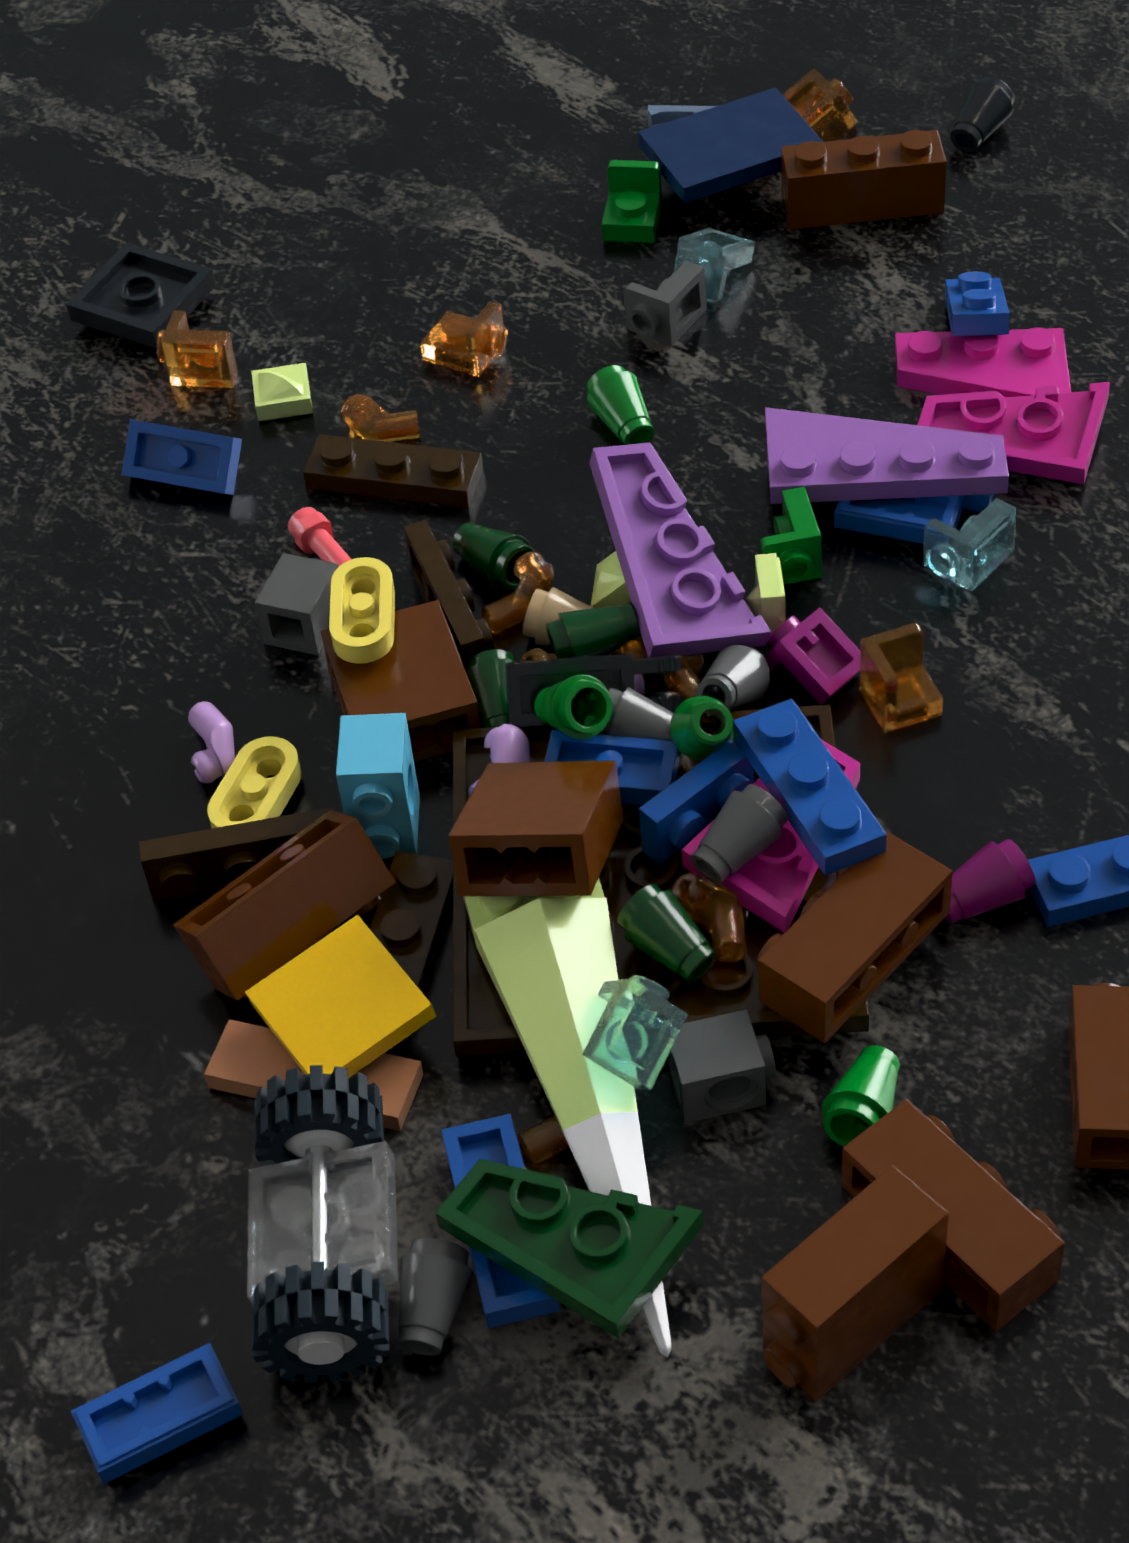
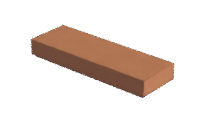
M229 1019L205 1070L204 1077L208 1088L256 1098V1093L260 1087L267 1088V1080L276 1075L286 1081L287 1070L298 1068L302 1075H305V1073L270 1028ZM384 1053L358 1072L367 1076V1085L375 1082L380 1088V1096L382 1095L383 1127L401 1131L423 1077L422 1064L418 1060Z

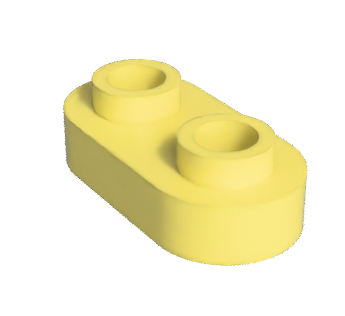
M362 557L343 563L332 575L329 630L333 649L341 659L357 664L376 661L385 656L394 643L395 589L391 570L384 562L374 558Z
M262 737L247 743L239 751L209 801L207 812L211 828L274 818L281 815L301 779L298 754L295 747L289 741L279 737ZM270 775H275L274 777H271V778H265V777L270 776Z

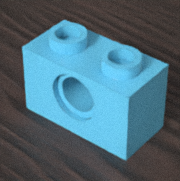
M406 713L341 716L336 778L344 814L358 819L381 859L393 857L396 851L417 854L420 793Z

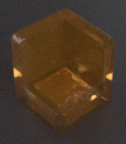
M912 623L861 639L860 692L884 733L942 715L943 697L922 664L924 633L918 623Z

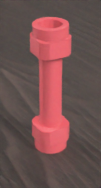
M305 507L292 515L288 523V531L304 553H316L322 561L338 564V567L352 560L333 539L331 523L321 512L316 511L312 507Z

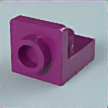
M820 607L802 622L793 615L777 628L768 639V642L774 648L765 658L769 666V673L782 663L820 705H823L857 676L870 662Z

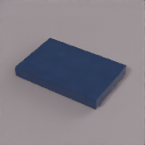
M776 87L638 131L640 149L650 161H656L660 164L661 175L683 203L781 172V146L799 145L807 141L823 142Z

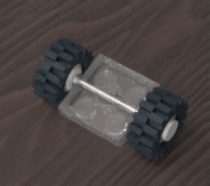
M323 1065L310 1066V1074L302 1075L298 1068L286 1071V1081L275 1075L267 1080V1088L260 1087L256 1093L254 1149L257 1161H264V1166L249 1169L247 1297L252 1303L253 1358L256 1363L262 1362V1369L268 1373L280 1369V1378L292 1380L297 1374L304 1375V1382L317 1383L318 1376L328 1375L330 1382L343 1381L344 1372H349L354 1377L366 1374V1366L378 1367L382 1363V1356L387 1357L389 1352L388 1290H385V1285L399 1283L395 1155L387 1142L384 1141L382 1095L380 1096V1088L375 1082L367 1085V1076L359 1072L351 1078H347V1068L335 1066L332 1074L323 1073Z

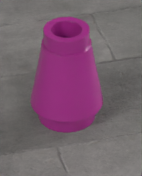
M1007 839L998 845L993 841L988 842L952 873L950 913L944 918L949 925L1025 899V891L1036 884V879L1027 858L1012 840Z

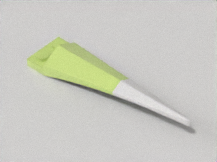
M599 878L591 896H463L476 948L531 1061L589 1191L603 1195H609L611 1189L638 1195L639 1203L651 1206L607 898L604 897ZM661 1282L641 1310L659 1352L668 1358L671 1351V1337L663 1282Z

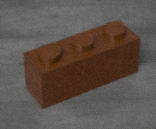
M911 130L903 134L875 137L857 136L846 140L828 142L807 141L799 145L781 146V198L788 230L944 213L947 161L938 130Z
M331 809L173 926L212 986L238 1001L242 997L248 998L245 991L323 939L346 919H352L356 915L360 917L371 911L381 899L379 894L393 885L395 880L358 819Z
M885 831L887 834L886 852L844 868L842 875L826 892L820 890L810 897L801 912L800 918L783 935L775 934L764 944L757 958L759 1001L824 1044L950 913L953 870Z
M905 1099L843 1147L842 1187L853 1197H856L889 1167L894 1165L949 1212L943 1283L995 1332L1060 1280L1065 1241L1062 1240L1055 1224L1041 1211L1036 1209L1030 1211L1010 1193L1001 1175L991 1165L983 1161L977 1163L956 1144L953 1134L939 1118L933 1115H924L908 1099Z

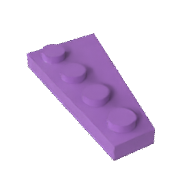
M765 407L770 504H782L783 490L804 486L810 502L1008 493L1009 473L1003 435Z
M640 443L593 448L589 464L647 655L682 656L721 651L731 645H744L748 647L766 646L771 630L761 615L754 616L743 599L745 590L734 572L726 573L713 552L714 541L704 526L698 527L685 508L687 499L652 444Z

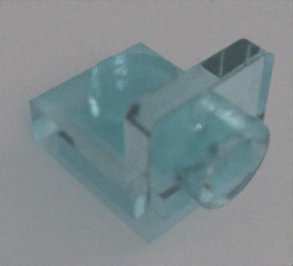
M711 228L679 238L673 273L685 261L703 266L705 268L706 300L712 303L718 302L723 298L726 277L730 270L752 262L755 242Z
M996 498L978 516L973 515L968 518L960 531L935 518L931 519L924 526V566L932 570L939 577L948 579L973 591L1014 551L1016 507Z
M632 975L630 979L605 981L598 996L606 1000L608 1004L582 1055L639 1090L652 1089L688 1014L667 1001L670 993L663 986L646 977Z

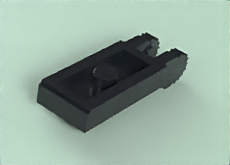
M631 654L505 662L508 723L516 727L548 725L537 717L534 708L535 699L541 690L572 676L580 674L590 675L601 681L608 691L613 688L625 692L628 687L635 690L634 675L652 673L653 675H666L681 670L680 655L640 656L633 658ZM671 691L643 695L669 711H675L683 702V694H676Z

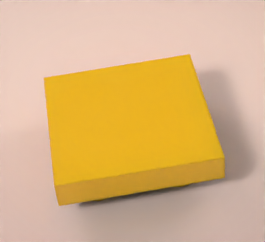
M356 915L245 991L252 1006L305 1075L310 1074V1066L323 1065V1073L332 1074L335 1066L347 1068V1078H349L436 1017L429 1000L359 915Z

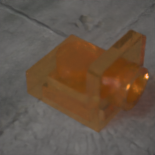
M815 68L783 94L816 133L835 117L848 129L857 124L855 117L848 107L854 102L850 93L837 78L828 82Z
M490 301L475 319L447 311L421 342L423 360L480 377L492 360L501 356L506 347L508 332L503 325L501 304Z
M174 310L166 330H161L157 339L158 359L161 363H166L170 385L234 388L238 370L230 331L189 330L185 311Z

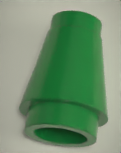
M619 365L608 366L596 372L586 385L588 393L587 405L624 445L648 443L653 438L655 430L651 425L637 377Z
M580 674L541 690L535 699L534 708L537 717L543 723L556 728L571 738L583 740L598 735L606 727L612 715L613 704L608 690L601 681L593 676Z
M709 696L689 698L682 702L672 715L670 722L672 740L682 754L702 761L733 739V717L728 708L715 698ZM704 712H706L707 717L713 715L719 724V729L714 731L713 735L705 733L700 726V717Z
M873 1045L862 1049L859 1057L856 1058L822 1104L824 1129L833 1141L843 1147L893 1109L900 1062L897 1056L887 1048Z

